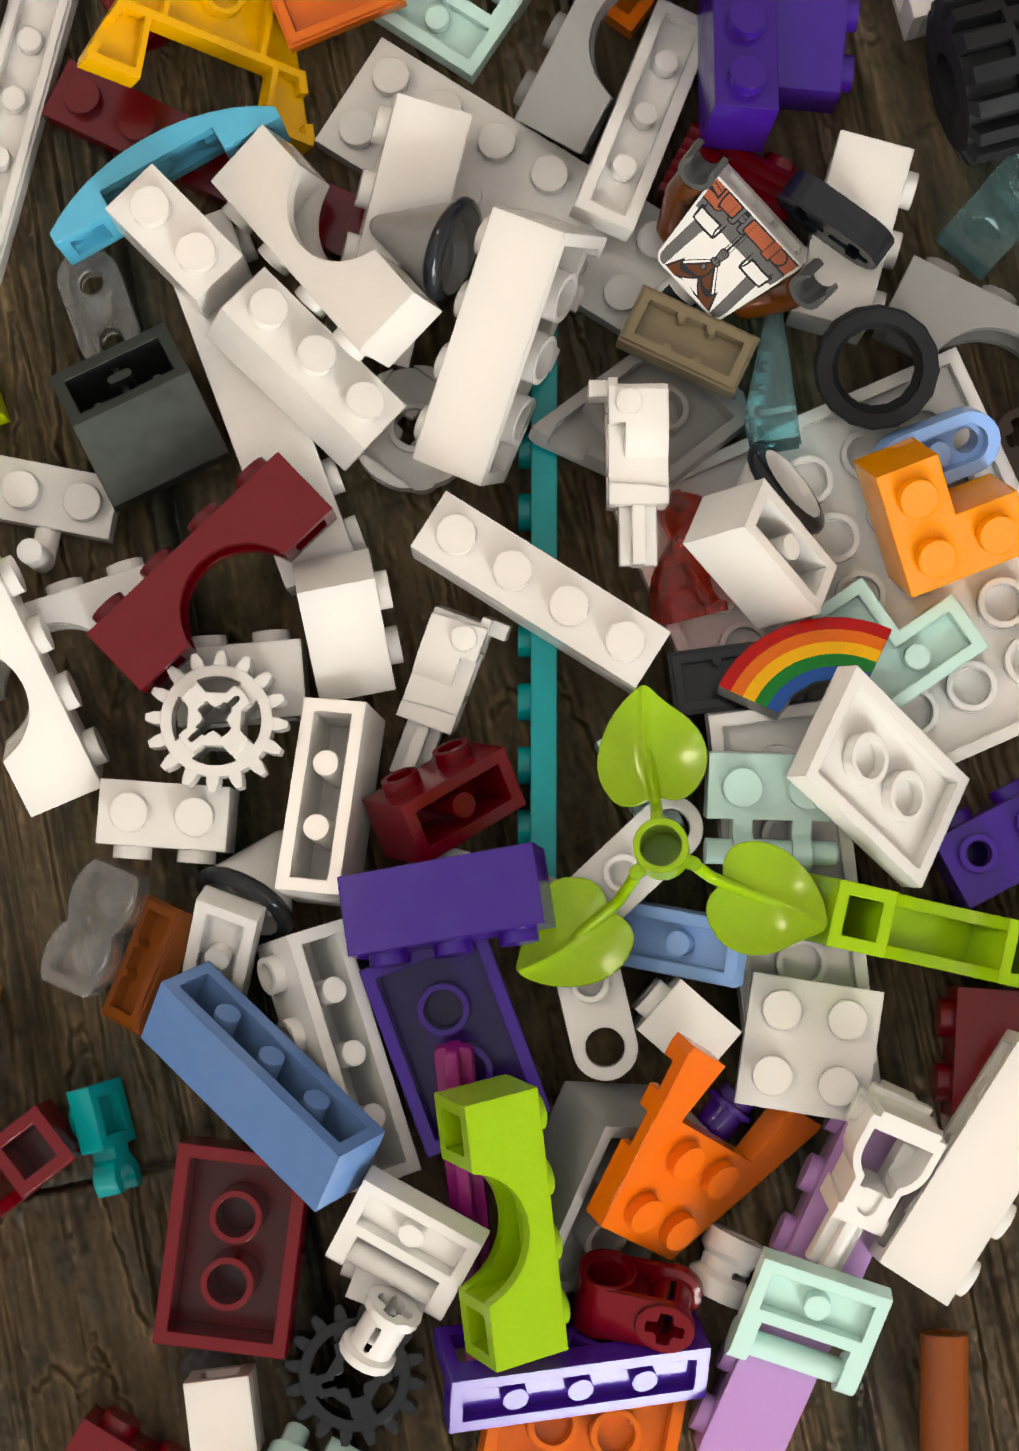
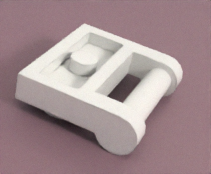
M372 1165L325 1256L340 1265H343L346 1260L425 1304L426 1307L423 1312L441 1321L458 1292V1288L463 1283L482 1249L490 1230Z

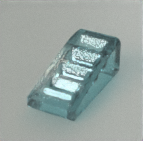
M783 313L765 316L744 414L749 448L754 444H765L777 452L799 449V444H802Z

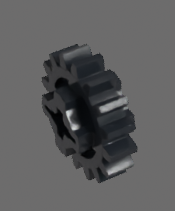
M342 1299L336 1302L334 1318L331 1320L319 1310L313 1313L310 1320L315 1330L314 1335L307 1331L298 1330L293 1342L304 1353L288 1355L284 1368L291 1372L299 1373V1377L289 1382L285 1390L287 1396L296 1397L303 1395L305 1399L296 1414L300 1421L311 1417L313 1414L320 1419L316 1431L317 1437L323 1438L333 1427L340 1430L341 1446L348 1447L353 1433L362 1431L365 1441L370 1446L376 1443L378 1426L383 1424L394 1435L400 1431L401 1422L397 1414L398 1410L408 1414H415L419 1402L413 1395L408 1393V1390L425 1389L427 1376L418 1371H413L412 1367L423 1362L426 1354L424 1348L415 1347L408 1349L407 1343L414 1335V1332H412L411 1334H405L395 1350L397 1358L395 1365L385 1376L375 1377L367 1375L362 1385H356L352 1375L342 1376L341 1374L345 1370L347 1361L340 1352V1339L345 1330L357 1325L366 1310L365 1305L361 1303L358 1313H350L347 1304ZM334 1336V1357L331 1361L320 1363L319 1367L313 1368L317 1350L327 1339ZM367 1343L364 1350L369 1352L372 1345ZM399 1376V1383L394 1394L384 1405L378 1408L376 1392L381 1383L393 1381V1377ZM332 1396L347 1405L350 1413L336 1409L324 1398Z

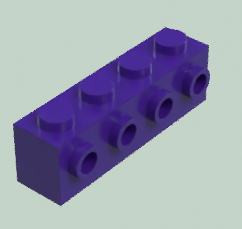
M1019 777L988 793L994 804L971 815L967 806L957 809L933 863L957 907L971 909L1019 884Z

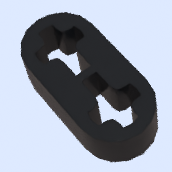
M797 170L794 172L776 197L777 204L788 217L839 254L864 269H876L894 244L893 235L879 220L823 180L806 171Z

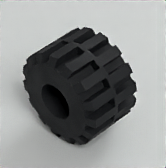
M934 0L931 3V10L928 12L926 63L935 109L949 143L959 159L963 160L968 166L1018 154L1019 0Z

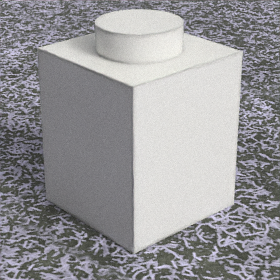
M256 1363L191 1371L183 1383L190 1450L260 1451L265 1438Z

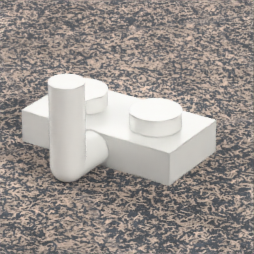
M0 455V522L36 529L34 539H24L17 546V556L23 563L39 573L50 571L55 564L61 534L113 544L119 512H115L96 473Z

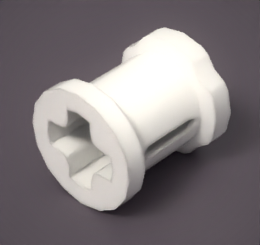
M376 1285L366 1295L364 1300L366 1310L356 1326L345 1330L339 1342L341 1354L352 1367L364 1374L375 1377L385 1376L392 1370L397 1359L395 1350L405 1334H411L416 1331L422 1319V1314L418 1310L416 1302L409 1295L392 1286ZM392 1309L396 1310L395 1317L388 1315ZM367 1343L372 1345L369 1352L364 1350Z

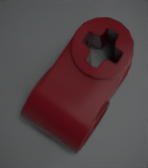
M600 1248L591 1250L584 1254L578 1263L571 1312L572 1322L577 1330L594 1339L615 1340L647 1347L660 1353L673 1354L680 1352L691 1345L696 1329L692 1312L698 1308L702 1300L703 1284L695 1272L678 1263H663L634 1257L614 1249ZM671 1282L677 1284L673 1301L667 1300ZM665 1315L671 1316L667 1334L662 1333Z

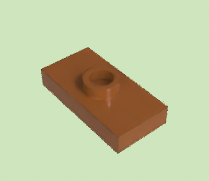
M151 895L148 896L102 1008V1015L132 1032L142 1035L160 983L180 974L182 971L193 913L166 900Z

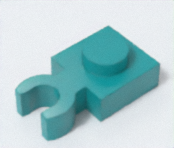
M121 1076L66 1092L70 1107L69 1123L73 1134L78 1139L81 1155L92 1154L93 1156L92 1179L97 1196L103 1198L125 1192V1189L142 1185L140 1167L135 1157L130 1153L127 1143L137 1138Z

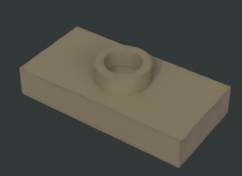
M643 285L620 332L615 347L731 401L760 338L647 285Z

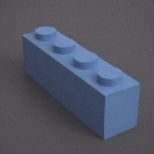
M209 961L162 981L141 1039L314 1212L360 1187L386 1131Z

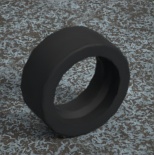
M881 304L855 307L833 320L819 339L813 360L816 387L828 408L848 424L870 430L897 427L918 415L933 396L940 373L937 346L927 328L906 311ZM881 328L895 332L906 341L913 353L914 372L909 386L901 396L886 404L869 405L857 402L845 392L839 381L837 364L841 350L851 337L863 330Z

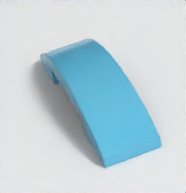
M275 106L227 108L182 120L145 137L112 159L86 182L57 219L49 233L51 238L72 266L124 237L116 228L105 208L147 167L153 164L172 183L223 153H226L230 160L262 124L290 143L291 139Z

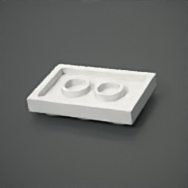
M858 665L837 667L786 774V777L901 887L911 888L923 887L970 780Z

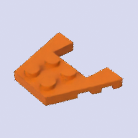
M679 1032L672 1038L665 1051V1054L672 1060V1063L661 1085L657 1082H650L640 1101V1104L647 1110V1113L632 1141L629 1138H622L586 1208V1211L601 1227L669 1260L676 1257L822 1127L811 1115L766 1108L738 1145L733 1146L686 1119L687 1114L726 1066L710 1051Z

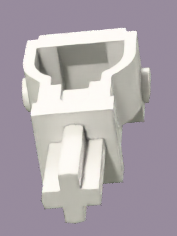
M608 377L607 380H589L587 385V403H604L606 511H618V566L630 568L657 567V510H665L669 504L668 383L618 384V377Z
M444 605L435 606L418 649L409 682L396 715L406 718L407 722L389 771L394 772L406 767L417 768L434 758L432 751L438 747L442 734L451 735L458 728L472 686L492 637L507 641L513 625L491 616L483 617L481 620Z
M883 1079L880 1084L873 1081L869 1089L862 1086L859 1089L844 1117L848 1123L843 1138L844 1150L831 1173L828 1172L819 1188L829 1210L805 1251V1257L808 1260L841 1271L863 1230L882 1237L889 1225L888 1219L900 1197L917 1190L932 1174L947 1144L943 1138V1131L938 1128L935 1119L930 1116L933 1111L932 1107L918 1101L914 1093ZM874 1129L897 1138L878 1173L861 1165L863 1149Z

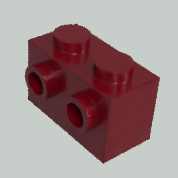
M456 738L436 747L432 751L434 758L417 768H402L385 776L381 780L382 788L362 799L385 857L412 863L434 860L526 805L504 746L469 742L468 738Z

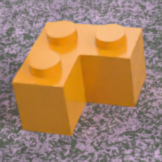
M914 437L853 460L888 577L912 598L1019 556L1018 492L993 474L988 473L948 489L938 454Z

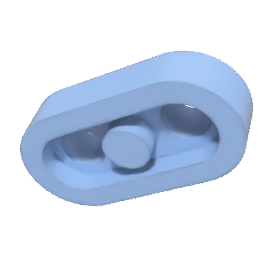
M960 406L887 434L878 442L873 452L914 437L938 454L948 485L986 469L995 460L999 452L1001 435L997 424L991 417L973 407ZM968 428L969 439L967 443L962 447L955 448L953 445L955 434L960 429Z

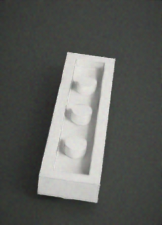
M657 0L569 217L624 242H627L630 238L698 69V15L667 0Z

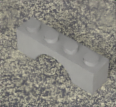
M575 0L568 15L559 11L551 22L543 40L542 46L549 49L547 56L538 73L531 69L527 71L513 99V104L520 107L515 116L517 121L586 159L615 103V100L606 90L599 77L595 61V44L602 21L611 8L620 0Z
M916 255L913 256L887 306L904 310L922 323L936 344L938 354L960 344L982 342L1002 347L1019 358V306L1016 305L1017 300L1012 294L993 285H983L980 288L960 278L959 270L940 258L926 257L924 260ZM881 328L874 330L871 338L913 358V353L906 341L895 332Z

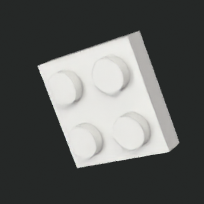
M752 971L733 1102L846 1121L844 1117L861 1086L869 1089L872 1084L885 992Z

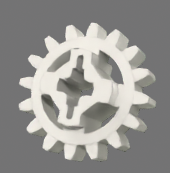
M217 650L214 664L209 666L206 665L197 653L191 654L190 665L192 671L184 675L179 669L171 666L167 672L170 679L174 682L172 688L166 690L154 687L151 692L163 705L161 711L145 713V721L161 728L160 734L148 740L149 747L153 750L168 749L170 753L164 758L160 766L168 773L184 766L182 784L191 789L199 782L202 776L206 777L208 792L212 794H219L223 779L227 778L230 779L237 790H245L246 779L244 773L252 770L265 778L269 775L266 765L262 762L264 756L270 754L282 757L285 752L273 741L275 733L290 731L291 724L288 721L275 717V711L282 709L288 704L287 699L283 694L267 695L266 691L275 681L268 671L259 674L255 678L251 677L254 661L250 657L244 656L234 668L230 667L229 656L225 650ZM213 680H229L240 684L238 687L234 685L226 693L207 692L201 686V684ZM183 701L188 706L187 728L177 736L176 717ZM259 705L261 728L255 744H253L247 737L248 721ZM214 708L222 714L232 710L226 718L231 729L224 736H221L214 730L205 735V732L211 726L206 715ZM210 751L229 752L236 761L224 765H207L196 760L199 757L203 758Z

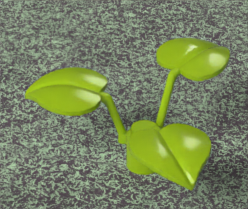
M646 685L637 687L614 712L603 734L597 756L599 780L605 793L615 804L622 807H635L649 801L650 820L638 828L633 838V852L637 863L629 869V874L613 899L608 903L602 889L588 879L563 877L550 882L556 927L538 930L539 942L521 945L516 964L517 972L522 977L533 982L552 987H581L603 981L616 973L630 956L634 946V933L630 925L615 912L625 904L641 878L645 875L656 880H670L680 875L685 869H688L706 882L717 886L707 901V920L717 939L727 948L737 953L753 956L776 953L823 932L827 927V912L817 885L806 869L793 856L780 847L760 841L738 843L725 856L723 875L711 870L698 857L690 855L686 832L677 822L664 818L661 799L670 801L682 800L698 788L707 770V748L700 731L691 720L665 702Z

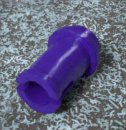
M727 1081L718 1090L712 1087L708 1091L713 1097L696 1116L710 1133L724 1141L729 1139L742 1121L747 1125L752 1121L748 1114L755 1107L734 1103L735 1087Z

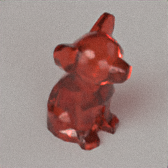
M680 489L671 492L669 504L665 510H657V521L664 529L668 542L658 559V566L654 568L651 577L649 600L650 619L661 626L728 610L727 601L719 599L714 593L710 574L683 545L702 497L695 493L681 492Z

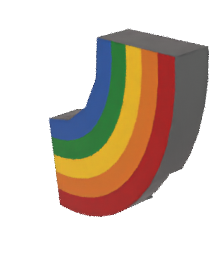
M822 617L791 623L763 636L749 646L727 670L718 685L716 694L777 721L791 701L813 689L828 688L839 666L858 665L870 678L892 629L877 623L846 617Z

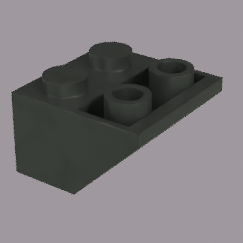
M164 322L48 377L116 513L231 458L194 378Z

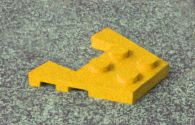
M115 0L78 58L77 68L132 88L141 78L149 31L262 76L258 106H275L291 139L290 144L302 155L314 147L313 124H307L303 99L309 94L306 71L299 69L297 52L292 54L289 50L270 0Z

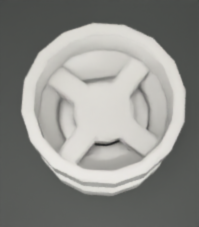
M714 1222L705 1230L701 1240L704 1250L701 1259L691 1262L688 1268L700 1278L703 1284L704 1296L722 1305L739 1310L748 1289L745 1281L751 1272L755 1270L764 1246L739 1232Z

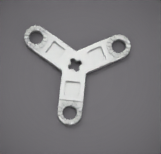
M661 799L663 810L671 809L685 816L689 825L687 837L690 854H692L698 847L703 835V822L699 811L686 799L677 801ZM647 804L571 876L585 878L596 883L605 894L607 903L618 892L629 874V869L637 863L633 852V838L638 828L650 820V804ZM452 848L451 850L447 851L446 853L442 854L436 859L462 855L471 852H467L457 848ZM645 875L641 878L625 904L615 913L624 918L663 880H656ZM548 876L549 883L554 880H557V878ZM621 969L605 980L591 985L569 988L557 987L573 1057L580 1070L587 1076L600 1081L615 1080L625 1075L636 1061L638 1041ZM599 1028H611L617 1031L624 1041L622 1057L616 1063L609 1066H601L594 1063L586 1052L587 1038L593 1031Z

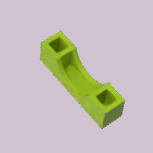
M809 873L823 898L828 924L823 932L804 939L805 941L1019 988V920L920 899L844 879Z
M504 1074L434 1092L442 1159L471 1174L483 1176L494 1193L498 1208V1228L491 1252L481 1268L458 1288L466 1353L498 1373L569 1350L566 1324L570 1320V1306L566 1294L561 1288L558 1260L562 1257L563 1246L560 1233L553 1221L550 1196L555 1190V1178L552 1167L546 1159L543 1130L547 1125V1111L544 1101L538 1093V1087Z

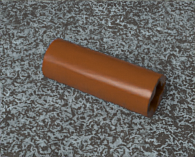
M929 1328L919 1332V1451H969V1333L966 1331Z

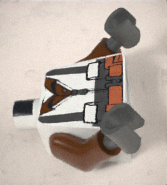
M701 138L695 140L679 162L678 171L665 189L656 226L659 238L664 244L655 256L670 275L655 290L690 306L697 302L707 314L720 320L729 314L740 320L785 313L800 306L809 310L817 309L838 289L837 283L827 287L815 279L814 273L824 265L822 260L814 258L799 273H795L803 266L809 250L730 166L725 156L721 158L719 163H709L700 154V148L705 141Z

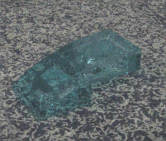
M1019 153L1007 156L934 240L981 281L1019 239Z

